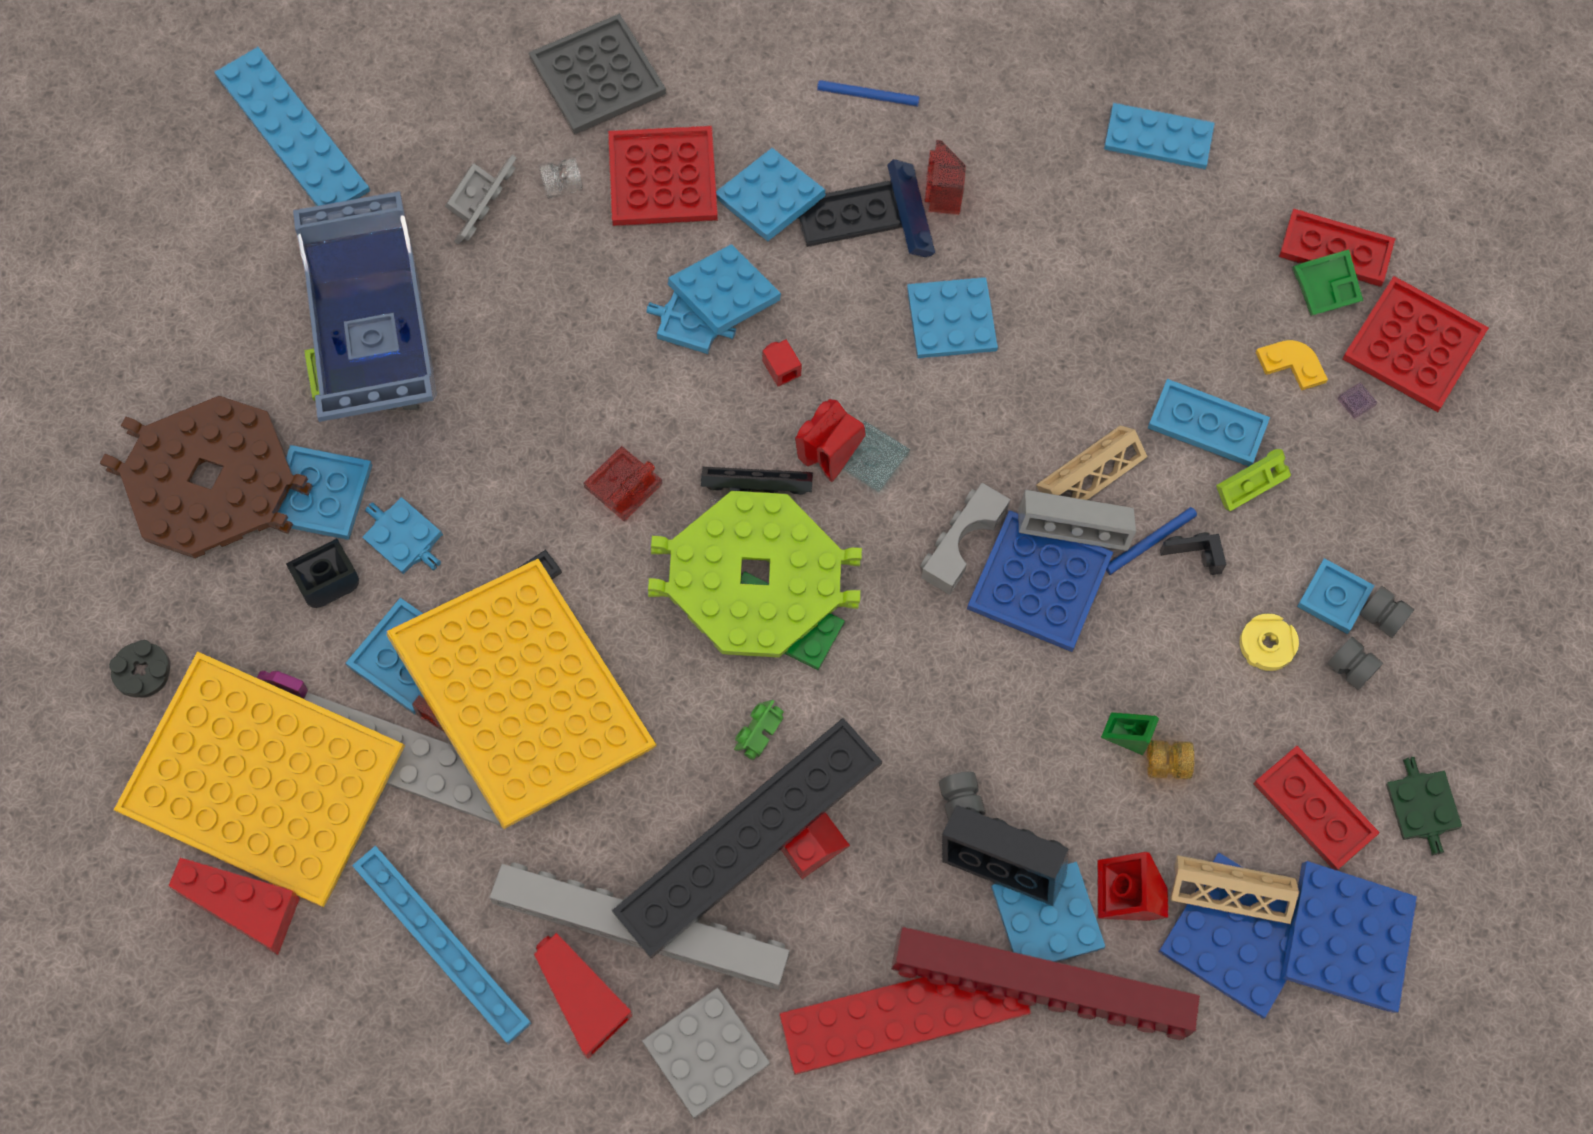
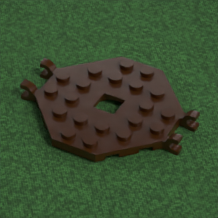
M216 396L146 426L126 416L121 427L128 430V435L138 438L127 460L123 463L113 456L104 454L100 461L102 466L107 467L106 472L121 476L142 538L148 543L192 558L205 555V551L219 545L224 547L241 540L243 535L257 529L260 532L271 527L289 534L293 523L287 521V515L278 512L290 489L308 496L313 487L312 484L307 483V476L301 474L293 475L269 413L222 396ZM204 462L223 467L212 489L190 482L197 467Z

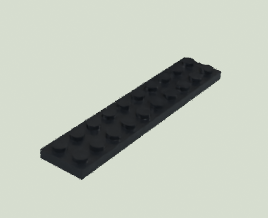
M842 718L617 905L612 912L652 959L881 766L882 760L849 723Z

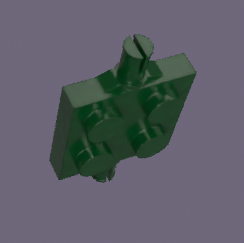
M1415 757L1406 758L1403 762L1408 776L1400 780L1387 782L1386 784L1402 839H1427L1431 854H1442L1444 850L1439 836L1445 832L1462 827L1445 770L1429 774L1419 773Z

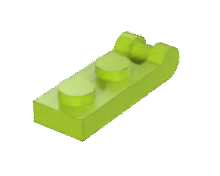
M1282 449L1270 451L1267 457L1216 485L1226 510L1232 511L1291 476L1289 467L1284 464L1285 455Z

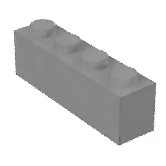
M1025 490L1018 508L1019 533L1128 551L1136 533L1134 508Z

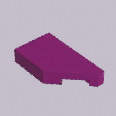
M260 671L257 676L258 679L302 699L305 698L308 692L302 680L279 671H271V673Z

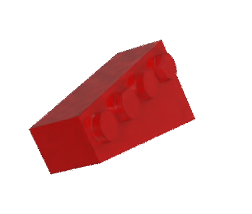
M181 857L168 885L178 895L276 955L280 952L300 900L293 890Z

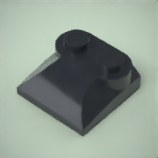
M338 539L332 540L286 563L307 605L312 608L323 607L353 592L359 585L357 572Z

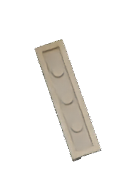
M1119 426L1036 486L1040 492L1053 495H1061L1068 489L1073 490L1071 498L1088 500L1147 458V455L1135 429ZM1132 444L1137 454L1129 460L1123 459L1126 448ZM1110 459L1115 460L1113 471L1108 475L1102 474L1105 463ZM1089 474L1094 475L1092 486L1087 490L1081 489L1084 478Z
M1177 855L1175 862L1176 876L1170 896L1171 901L1291 924L1299 894L1296 878ZM1182 881L1193 882L1199 888L1198 891L1191 895L1179 893ZM1218 887L1225 889L1229 896L1222 900H1215L1211 898L1208 892ZM1249 893L1254 894L1259 902L1251 906H1245L1241 904L1238 898ZM1277 899L1288 901L1285 913L1272 911L1268 904Z

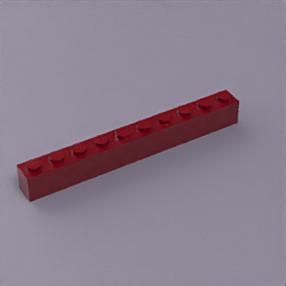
M902 927L897 934L891 970L899 971L898 974L902 977L916 978V976L928 978L930 983L936 985L951 983L958 985L960 990L975 992L976 989L986 991L993 998L1005 999L1006 996L1017 998L1018 1002L1023 1005L1034 1006L1036 1003L1047 1005L1048 1009L1054 1012L1062 1013L1069 1010L1077 1012V1016L1084 1019L1099 1017L1107 1019V1023L1115 1026L1130 1024L1137 1026V1030L1141 1032L1154 1033L1156 1030L1167 1033V1037L1176 1040H1184L1185 1037L1190 1036L1196 1031L1200 995L906 927Z

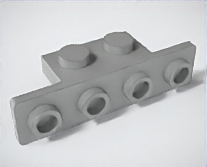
M511 155L495 178L473 163L444 206L466 221L454 240L455 243L459 244L463 239L468 241L477 229L473 226L477 218L482 220L487 214L490 207L486 204L490 198L495 200L503 189L499 184L503 178L508 180L515 170L512 164L517 157Z

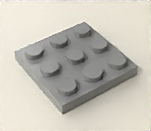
M719 988L713 990L642 1040L694 1119L770 1065V1062Z

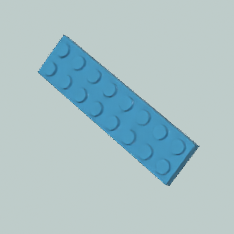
M259 47L215 71L216 77L316 206L358 199L370 192L369 186Z

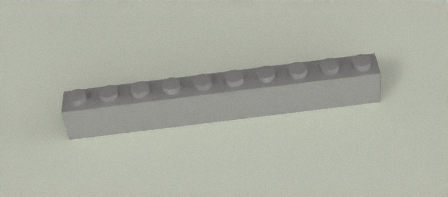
M511 863L510 866L501 864L489 897L493 904L642 949L612 912L623 900L612 897L613 893L601 888L591 891L585 889L584 884L575 880H567V883L556 880L555 875L544 871H539V874L527 871L528 868L518 863ZM698 919L657 953L779 990L790 950L785 949V945L778 941L768 940L767 943L756 940V936L751 933L739 931V934L728 932V928L721 924L710 923V926L698 923Z

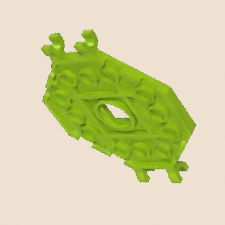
M730 491L672 540L662 536H652L651 554H671L669 582L649 578L648 597H669L675 605H678L687 614L688 619L714 643V646L721 654L780 658L788 651L789 647L799 639H802L829 613L831 614L838 607L859 608L861 590L840 592L841 564L860 566L862 548L854 547L841 550L788 494ZM745 559L768 561L770 563L769 585L740 584L742 561Z

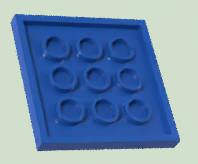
M1009 510L967 609L1073 652L1113 551L1095 545L1019 533L1018 513Z
M1218 853L1213 860L1214 863L1243 868L1221 853ZM1218 887L1208 892L1211 898L1215 900H1222L1229 896L1225 889ZM1249 893L1238 898L1241 904L1245 906H1251L1259 902L1254 894ZM1277 899L1269 903L1268 906L1272 911L1285 913L1288 901ZM1187 904L1160 948L1159 953L1264 1019L1287 981L1282 979L1281 976L1291 924Z
M1309 861L1303 862L1298 882L1299 894L1292 916L1281 978L1392 1013L1399 1012L1417 896Z

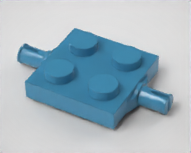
M675 291L665 307L651 302L647 306L646 313L661 317L657 339L708 354L713 340L718 335L734 339L736 334V328L731 327L717 335Z
M402 497L385 512L378 508L375 503L369 504L372 509L368 506L366 507L365 512L376 521L362 538L401 573L404 574L409 568L420 561L426 563L433 571L437 568L435 564L437 566L441 564V561L430 552L433 545L443 535L442 532Z

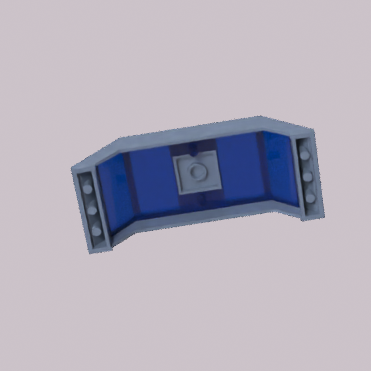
M400 191L293 210L295 230L305 269L320 395H315L318 421L322 422L433 401L437 396L418 273Z

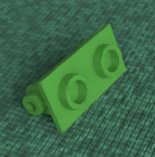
M774 700L763 702V704L761 702L758 703L750 714V717L753 718L748 727L744 726L735 738L738 743L734 750L745 749L744 755L751 760H754L756 756L760 757L770 740L761 734L764 730L768 734L773 735L783 720L782 714L784 711L777 706L771 708L775 702Z

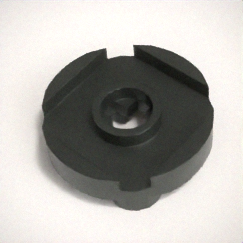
M139 640L122 648L110 661L111 679L116 688L126 696L135 698L150 697L165 686L170 672V661L166 653L159 646L147 640ZM147 664L148 666L145 668L146 674L143 676L139 673L133 675V672L136 671L135 666Z

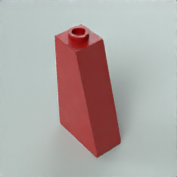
M557 933L552 937L546 936L536 946L537 951L534 953V956L584 1056L589 1059L633 1016L632 1012Z

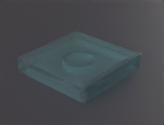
M864 421L866 436L842 470L875 491L880 492L909 454L910 449Z

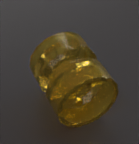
M1151 740L1147 748L1148 777L1166 779L1171 774L1174 779H1191L1194 771L1193 743L1190 741H1174L1172 745H1169L1167 741ZM1166 754L1169 755V764H1166Z

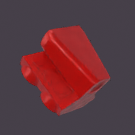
M829 399L824 401L817 408L814 417L801 426L795 437L798 458L808 467L818 462L825 476L833 482L865 438V426L862 422L849 415L838 400Z

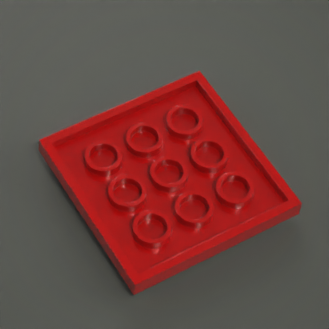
M712 126L608 131L613 226L718 220Z
M1393 276L1342 360L1432 410L1439 412L1489 327Z

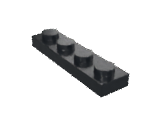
M704 466L702 468L701 487H707L710 490L737 488L748 492L751 489H760L766 493L790 491V493L796 495L812 492L813 472Z

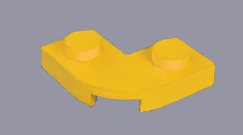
M1281 341L1258 348L1255 352L1266 375L1291 368L1301 390L1325 384L1328 380L1314 351L1299 341Z

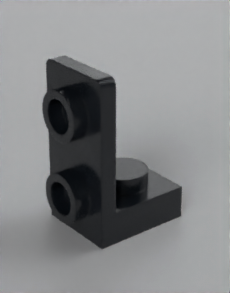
M1203 532L1190 538H1182L1181 536L1170 537L1163 542L1160 549L1161 556L1205 550L1202 551V562L1204 567H1209L1210 575L1222 574L1227 565L1219 534L1210 535L1208 532Z

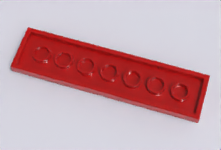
M925 977L779 1013L794 1075L1031 1014L1029 1005L1019 1003L1017 998L1008 996L1005 999L993 998L986 991L976 989L975 992L960 990L958 985L951 983L936 985L930 983L928 978Z

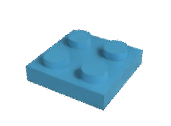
M1324 558L1297 607L1348 634L1375 585Z

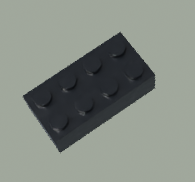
M956 805L942 833V862L1048 905H1054L1067 875L1069 848L1064 847L1063 844L1056 840L1048 841L1038 837L1030 830H1020L1012 827L1002 819H992L984 816L974 808H964Z

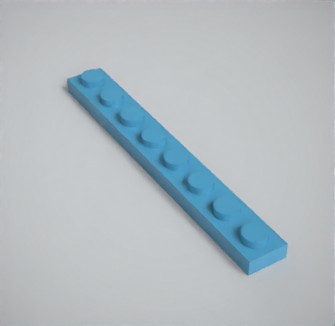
M376 846L352 865L508 1045L531 1025L528 1018Z

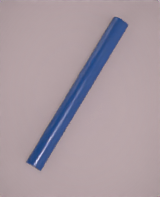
M822 80L818 81L817 90L918 107L919 96Z
M1192 507L1188 508L1129 548L1128 551L1110 561L1106 569L1108 574H1113L1197 516L1195 509Z

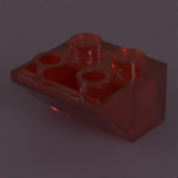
M936 140L935 150H930L924 202L929 203L928 212L960 215L966 165L942 140Z

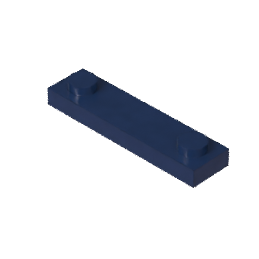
M893 159L887 166L909 254L931 257L935 254V249L913 164Z

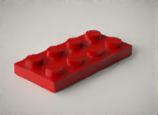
M1293 208L1279 257L1298 263H1305L1349 249L1357 279L1382 287L1396 238Z
M1298 746L1294 747L1253 783L1334 870L1338 871L1380 833Z

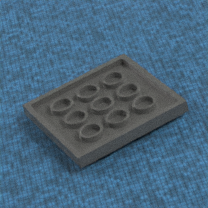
M620 13L529 52L532 64L574 135L666 95L665 86Z

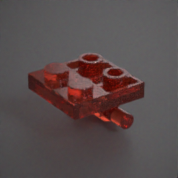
M621 446L583 484L586 490L625 522L662 485V479L653 472L655 467L651 462L647 461L643 464Z

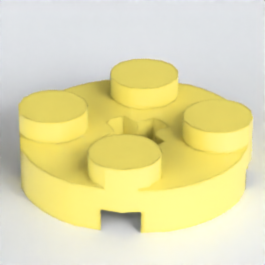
M1261 614L1246 624L1240 635L1239 642L1241 652L1251 666L1265 671H1275L1282 669L1292 661L1299 647V639L1294 627L1282 621L1284 618L1275 614ZM1266 636H1269L1271 641L1276 642V645H1273L1272 648H1267L1262 641L1265 640Z

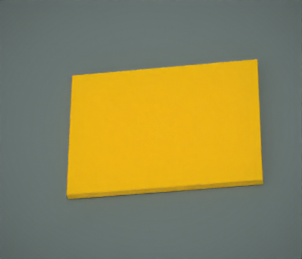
M539 559L387 631L388 639L503 829L656 747L653 738Z
M197 651L114 810L274 885L293 890L298 896L324 907L405 745Z

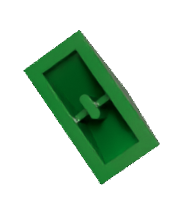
M1111 712L1101 738L1143 755L1151 741L1159 718L1153 715Z

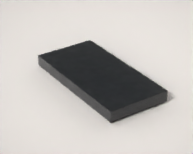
M891 180L825 193V197L798 217L806 247L903 228Z

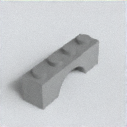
M981 483L977 490L972 489L965 499L966 507L962 512L957 510L951 519L950 525L952 527L948 533L943 531L935 544L937 549L933 555L928 553L920 566L923 569L921 578L950 595L965 574L967 565L960 555L958 543L971 531L979 529L994 531L1008 510L1011 499L984 483Z

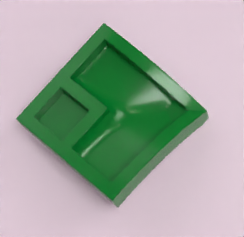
M1349 249L1292 266L1311 316L1363 301Z

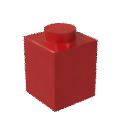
M787 339L781 342H773L762 350V362L777 387L801 376L802 364Z

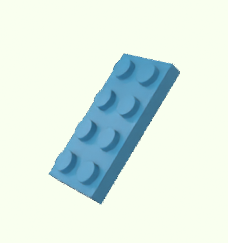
M1113 103L1104 150L1206 169L1214 122Z
M1167 379L1148 429L1243 465L1251 466L1270 417Z

